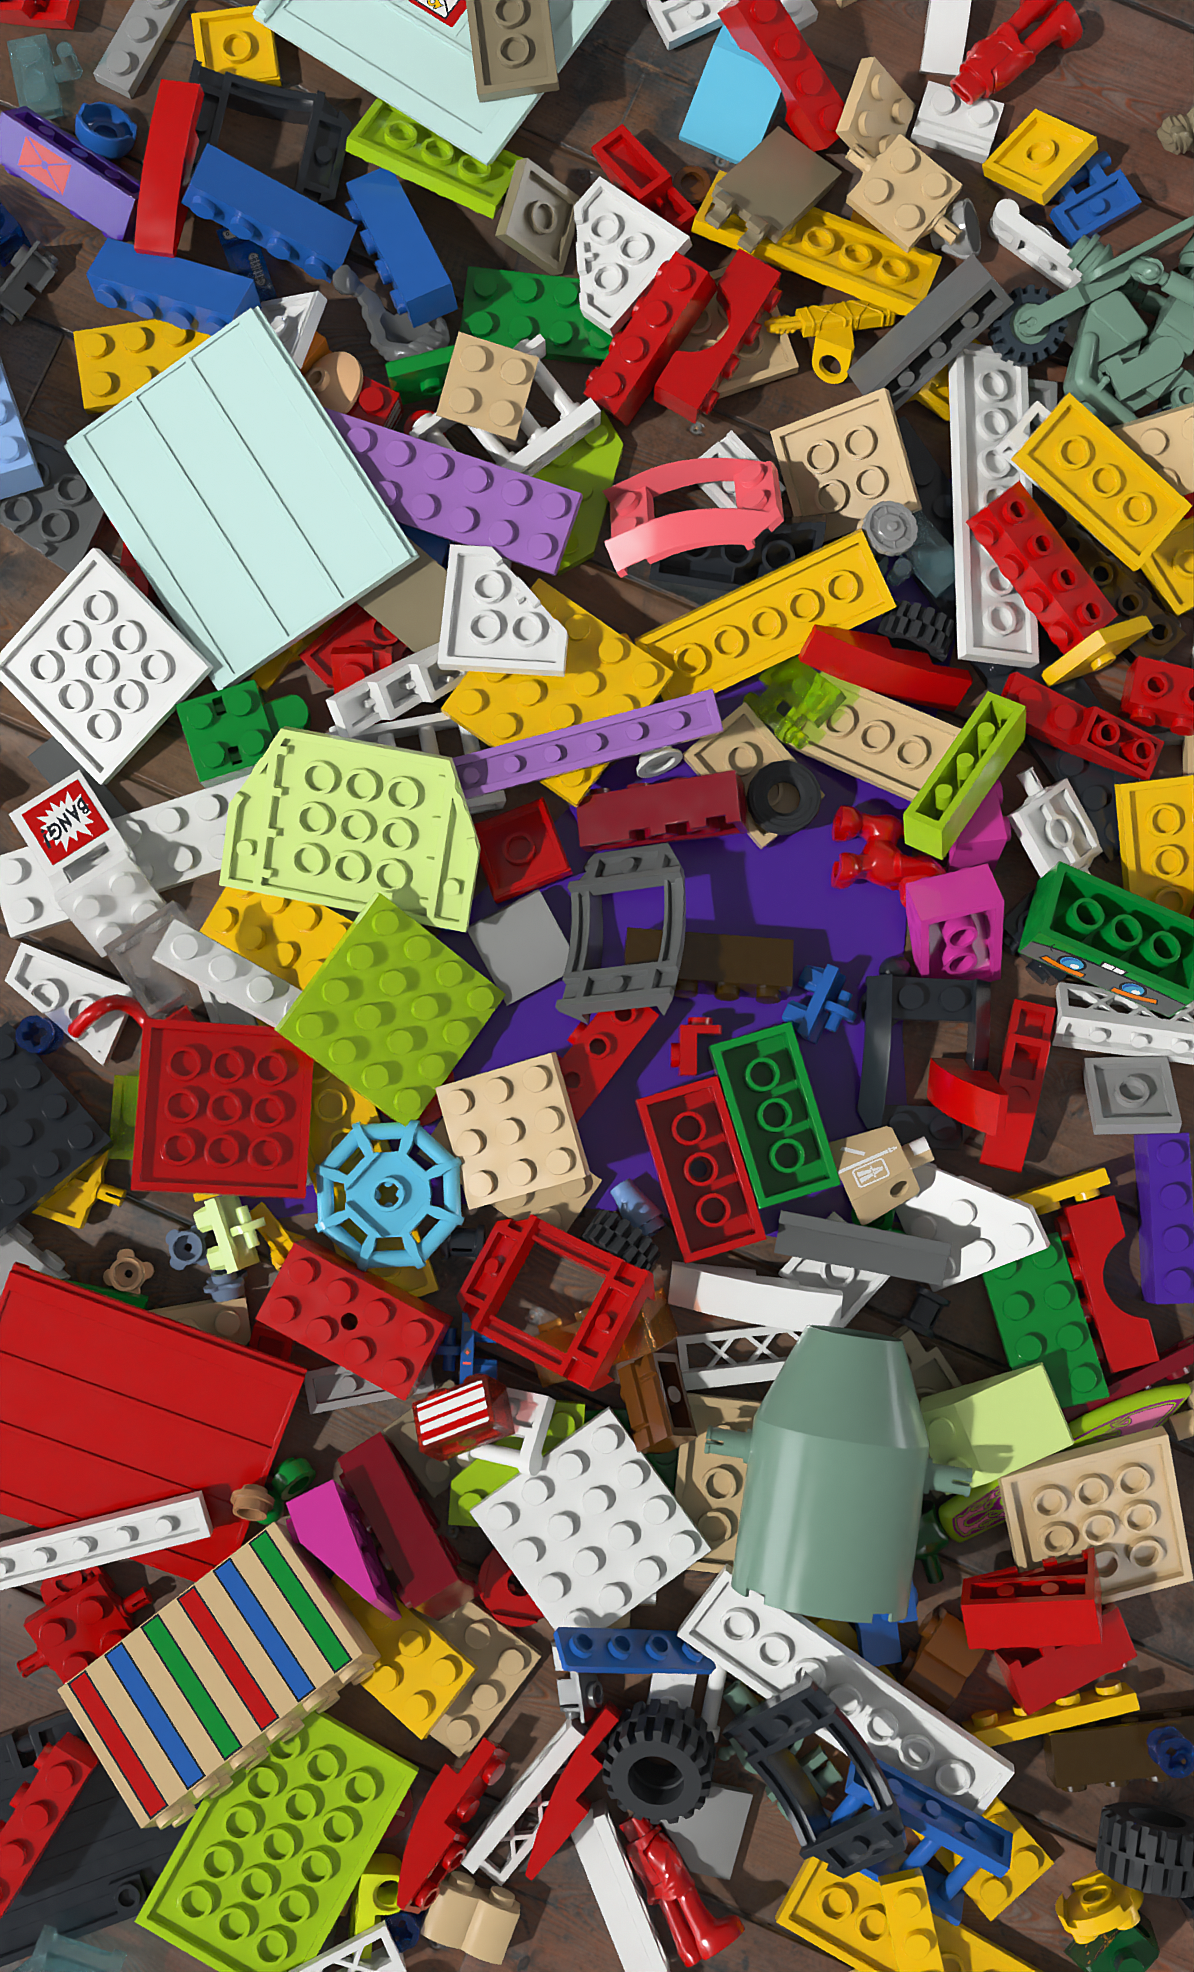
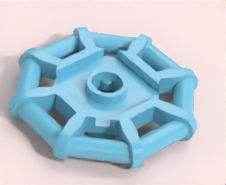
M410 1120L406 1127L398 1122L362 1124L358 1121L352 1124L353 1129L320 1165H315L313 1172L316 1173L318 1208V1223L315 1224L318 1233L323 1232L357 1264V1269L366 1272L368 1268L416 1266L417 1269L426 1266L425 1261L458 1225L462 1226L465 1217H462L460 1190V1165H462L459 1157L455 1158L420 1126L419 1120ZM401 1139L399 1151L375 1153L371 1141ZM414 1143L438 1165L433 1166L427 1171L409 1156ZM359 1147L365 1157L348 1175L339 1171L338 1169ZM443 1176L444 1208L432 1206L433 1191L431 1180ZM334 1182L344 1183L346 1191L345 1210L335 1213ZM384 1184L386 1187H391L395 1184L399 1190L396 1196L399 1200L395 1205L390 1202L384 1206L380 1204L379 1199L382 1194L378 1189L381 1185ZM428 1214L436 1219H440L418 1244L412 1234L416 1227ZM351 1219L368 1235L363 1245L352 1237L340 1224ZM402 1237L405 1246L404 1250L375 1251L378 1238Z

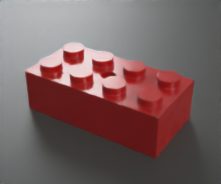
M718 1076L637 1099L635 1101L682 1261L686 1264L766 1240L767 1238ZM696 1161H702L707 1167L706 1174L702 1177H695L691 1173V1165Z
M305 1238L294 1242L255 1319L406 1401L416 1393L454 1317L368 1270L364 1272L357 1269V1264L317 1242ZM349 1313L357 1317V1326L350 1321Z

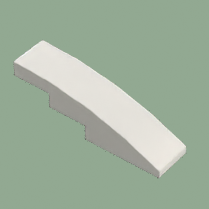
M929 0L919 73L952 78L959 74V68L963 61L972 0Z
M436 643L365 677L326 699L339 735L352 738L380 720L391 721L421 702L432 703L455 689L468 671L439 669L437 664L439 643Z
M672 1261L668 1304L747 1323L803 1332L806 1325L839 1327L843 1300L842 1290L799 1286L798 1280L757 1276L756 1271L752 1269L695 1263L685 1264L684 1262Z

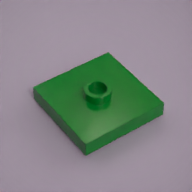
M455 345L397 359L385 364L390 388L400 393L403 405L442 394Z

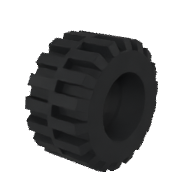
M651 1699L649 1705L640 1701L634 1704L633 1710L626 1708L621 1713L619 1721L612 1728L603 1763L604 1784H608L607 1792L611 1799L618 1798L617 1806L624 1812L628 1809L633 1812L632 1817L638 1820H642L643 1817L649 1818L652 1824H660V1820H667L669 1824L678 1823L679 1816L685 1819L692 1817L694 1810H700L705 1804L706 1796H709L717 1748L714 1747L715 1737L713 1732L707 1731L708 1723L703 1717L697 1719L694 1717L695 1710L688 1706L685 1709L679 1708V1702L669 1700V1704H662L660 1699ZM645 1757H661L671 1761L675 1765H657L649 1761Z
M1118 1802L1105 1805L1101 1810L1095 1858L1096 1867L1114 1881L1135 1890L1165 1897L1194 1896V1818L1169 1808L1146 1803Z

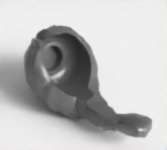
M342 265L336 269L332 276L334 288L341 295L357 297L359 304L362 306V317L366 321L367 329L372 335L370 343L378 349L379 354L385 360L390 362L449 346V330L442 316L413 328L406 313L402 315L398 313L392 314L383 306L376 292L360 282L357 275L348 265Z

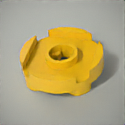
M1097 1870L1073 1882L1072 1885L1075 1892L1067 1900L1062 1893L1055 1905L1056 1913L1064 1929L1073 1935L1076 1943L1087 1944L1095 1940L1098 1935L1115 1928L1127 1930L1138 1924L1141 1918L1138 1909L1143 1903L1144 1894L1142 1891L1114 1881L1102 1873L1101 1870Z

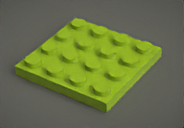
M374 893L274 1030L394 1121L406 1127L410 1120H417L436 1094L435 1088L443 1084L506 994L383 894Z

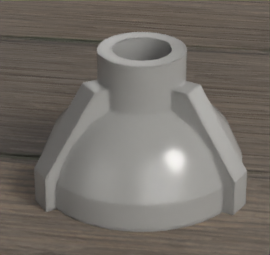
M969 198L961 199L953 203L946 210L944 216L962 230L955 243L950 245L934 230L930 233V237L935 250L942 248L943 252L965 261L972 253L975 257L980 254L981 237L979 219L973 203Z

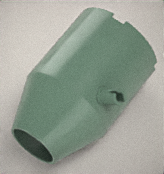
M806 1325L757 1409L752 1429L748 1428L747 1432L713 1427L712 1425H708L706 1439L712 1440L705 1442V1454L712 1453L742 1458L743 1463L747 1464L731 1578L732 1589L744 1597H749V1591L753 1590L765 1595L764 1605L817 1618L872 1623L873 1614H889V1622L901 1621L907 1617L923 1493L928 1494L929 1490L969 1497L971 1486L967 1482H972V1468L933 1463V1458H928L930 1443L902 1339L855 1329L825 1325Z

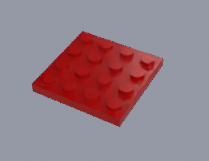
M143 1018L131 1191L305 1199L314 1059L275 1031V1028L272 1026Z

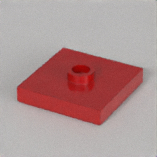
M544 797L474 824L481 847L479 861L496 904L573 874Z

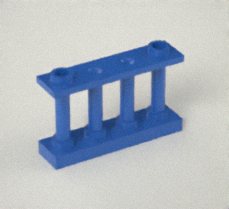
M876 1758L894 1795L903 1824L925 1837L910 1855L900 1852L859 1872L878 1882L879 1876L920 1867L924 1877L931 1913L958 1926L962 1919L965 1891L962 1889L963 1886L980 1868L1000 1879L1010 1869L1013 1834ZM852 1761L850 1762L845 1792L848 1795L833 1813L823 1808L831 1828L853 1818L865 1803L875 1807L872 1796ZM942 1846L963 1857L948 1876L926 1865Z

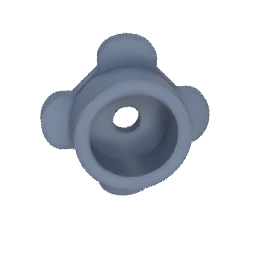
M194 1225L190 1230L180 1232L177 1229H173L167 1233L166 1243L169 1245L170 1265L175 1270H183L190 1264L197 1263L203 1266L209 1263L205 1244L207 1232L202 1233L197 1228V1225ZM187 1243L192 1245V1250L189 1252L185 1250Z
M226 1269L216 1270L206 1280L208 1285L203 1287L204 1293H211L212 1300L215 1302L238 1298L245 1293L244 1278L248 1276L246 1270H238L228 1274Z

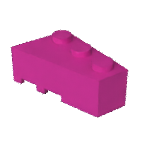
M996 780L948 851L949 860L946 867H943L946 873L988 863L993 874L1006 841L1011 839L1009 818L1002 816L1000 807L1003 801V790L1000 780Z

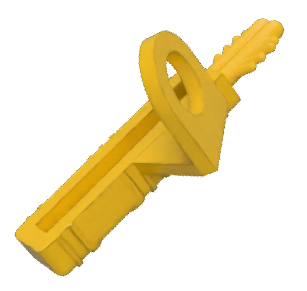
M849 300L847 302H835L821 306H805L804 308L796 309L795 316L792 317L785 314L783 316H773L764 322V326L767 328L768 333H780V335H783L784 333L789 334V332L794 333L799 329L803 338L816 336L812 356L813 369L823 381L830 384H838L848 377L846 371L852 366L855 348L852 331L894 325L896 313L865 300ZM825 355L835 357L841 365V372L837 374L828 372L822 364V357Z

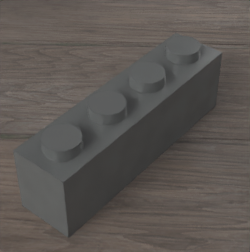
M972 253L846 372L863 396L882 388L888 389L894 411H896L1014 302Z

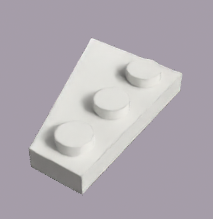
M22 942L5 979L11 987L41 1013L48 1016L64 1030V1033L75 1042H78L101 1065L106 1067L129 1015L122 1011L109 1012L97 1020L79 1038H74L69 1034L68 1025L85 1008L104 996L119 994L130 996L136 1000L139 990Z

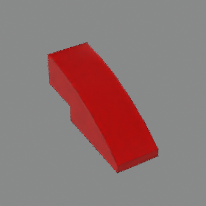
M623 124L591 147L592 154L615 187L690 238L695 235V233L691 232L698 212L673 186L672 176Z
M930 1058L927 1098L943 1113L967 1126L995 1137H1004L1009 1095L989 1071H972L964 1059Z

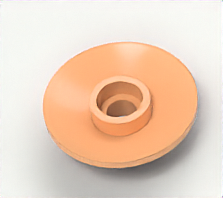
M333 352L316 361L304 378L323 407L347 414L361 392L363 370L359 361L347 352Z

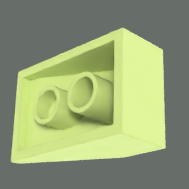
M1042 1362L922 1398L919 1403L930 1443L929 1454L933 1458V1463L972 1468V1482H967L970 1483L969 1486L971 1488L992 1482L1074 1444V1439Z

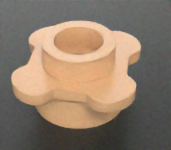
M122 1249L118 1252L117 1260L111 1265L110 1269L104 1272L103 1278L107 1285L113 1286L117 1290L140 1294V1287L144 1281L153 1276L154 1267L150 1262H142L136 1258L133 1250ZM131 1270L133 1273L132 1277H126L125 1272Z

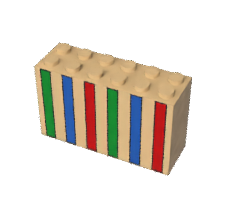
M273 1522L60 1687L58 1692L141 1829L158 1826L161 1830L170 1824L174 1828L178 1827L190 1819L197 1812L195 1804L207 1795L212 1799L224 1792L232 1785L233 1781L230 1777L243 1766L246 1770H249L263 1761L269 1755L266 1750L268 1746L279 1738L284 1742L297 1734L305 1726L302 1719L314 1710L319 1714L331 1707L340 1698L337 1692L350 1681L353 1685H357L375 1671L372 1664L382 1656L312 1553L309 1554L305 1546L300 1542L297 1544L294 1542L287 1526Z

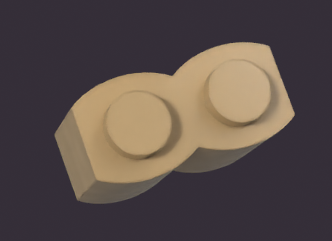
M452 1871L451 1874L445 1876L438 1886L440 1892L434 1903L426 1909L421 1923L420 1934L439 1944L461 1949L483 1961L501 1965L520 1916V1903L514 1900L515 1895L505 1888L492 1886L490 1890L480 1888L475 1885V1880L468 1874Z

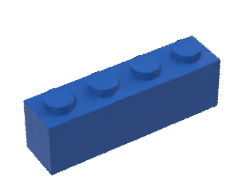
M208 143L197 163L181 204L191 208L192 212L197 216L219 223L228 228L236 237L250 240L267 249L275 258L288 260L304 269L309 276L315 279H323L329 283L333 280L332 276L336 269L342 266L358 226Z
M379 168L347 182L346 186L351 198L350 201L345 203L352 223L362 225L364 230L360 232V236L369 256L377 254L379 260L375 261L376 269L383 284L391 283L394 290L390 291V296L398 314L406 313L413 328H416L457 310L458 306L452 283L396 175L386 169Z
M107 238L86 273L96 301L108 308H119L133 312L146 319H157L173 324L180 329H191L213 336L250 308L254 309L256 306H259L260 309L262 308L254 279L178 257L169 258L136 253L134 245Z

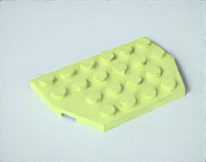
M284 726L275 736L266 753L255 765L246 782L229 803L219 885L356 912L363 910L374 893H381L419 924L466 932L469 926L481 847L452 757Z

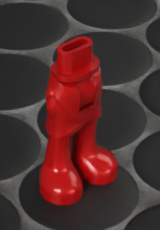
M1020 0L1019 9L1007 22L1001 23L992 34L976 42L971 50L967 52V59L960 65L959 74L950 81L952 90L966 104L972 105L979 98L986 99L991 94H995L1012 83L1023 71L1035 63L1036 56L1049 44L1053 43L1064 50L1074 46L1081 39L1083 32L1080 19L1074 7L1066 0L1062 1L1056 8L1057 0ZM1045 19L1022 43L1020 42L1018 36L1032 23L1042 22Z
M632 1816L619 1824L620 1829L628 1840L625 1844V1849L629 1859L646 1888L648 1904L654 1906L659 1903L675 1941L677 1954L685 1967L688 1968L695 1965L702 1958L707 1960L733 1943L744 1932L745 1927L738 1916L725 1915L721 1918H715L705 1907L695 1887V1881L689 1875L677 1846L672 1843L665 1833H658L662 1829L659 1824L652 1826L648 1818L643 1817L642 1820H638Z

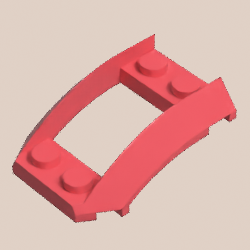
M735 458L682 460L651 468L602 491L610 502L611 538L604 541L620 578L628 575L627 567L644 559H647L649 564H652L671 555L700 547L734 544L744 545L747 550L755 548L754 539L763 530L769 528L772 532L784 521L778 470L771 461L762 462ZM734 481L737 508L696 509L668 514L659 518L654 516L653 498L698 483Z

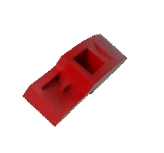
M1019 672L1009 675L1001 696L1026 706V734L1103 767L1143 780L1150 779L1164 741L1096 706L1086 708Z
M1014 999L1012 1003L997 1082L1009 1095L1004 1137H995L985 1133L979 1164L1017 1173L1022 1171L1051 1045L1050 1036L1056 1010L1054 1007Z
M484 1737L462 1769L445 1763L431 1785L419 1809L403 1855L397 1894V1906L403 1911L419 1914L421 1911L429 1908L438 1897L440 1892L438 1886L447 1873L454 1871L463 1861L466 1855L465 1847L471 1838L459 1827L475 1815L480 1806V1797L488 1786L494 1785L501 1778L506 1768L505 1762L510 1756V1753L499 1743Z

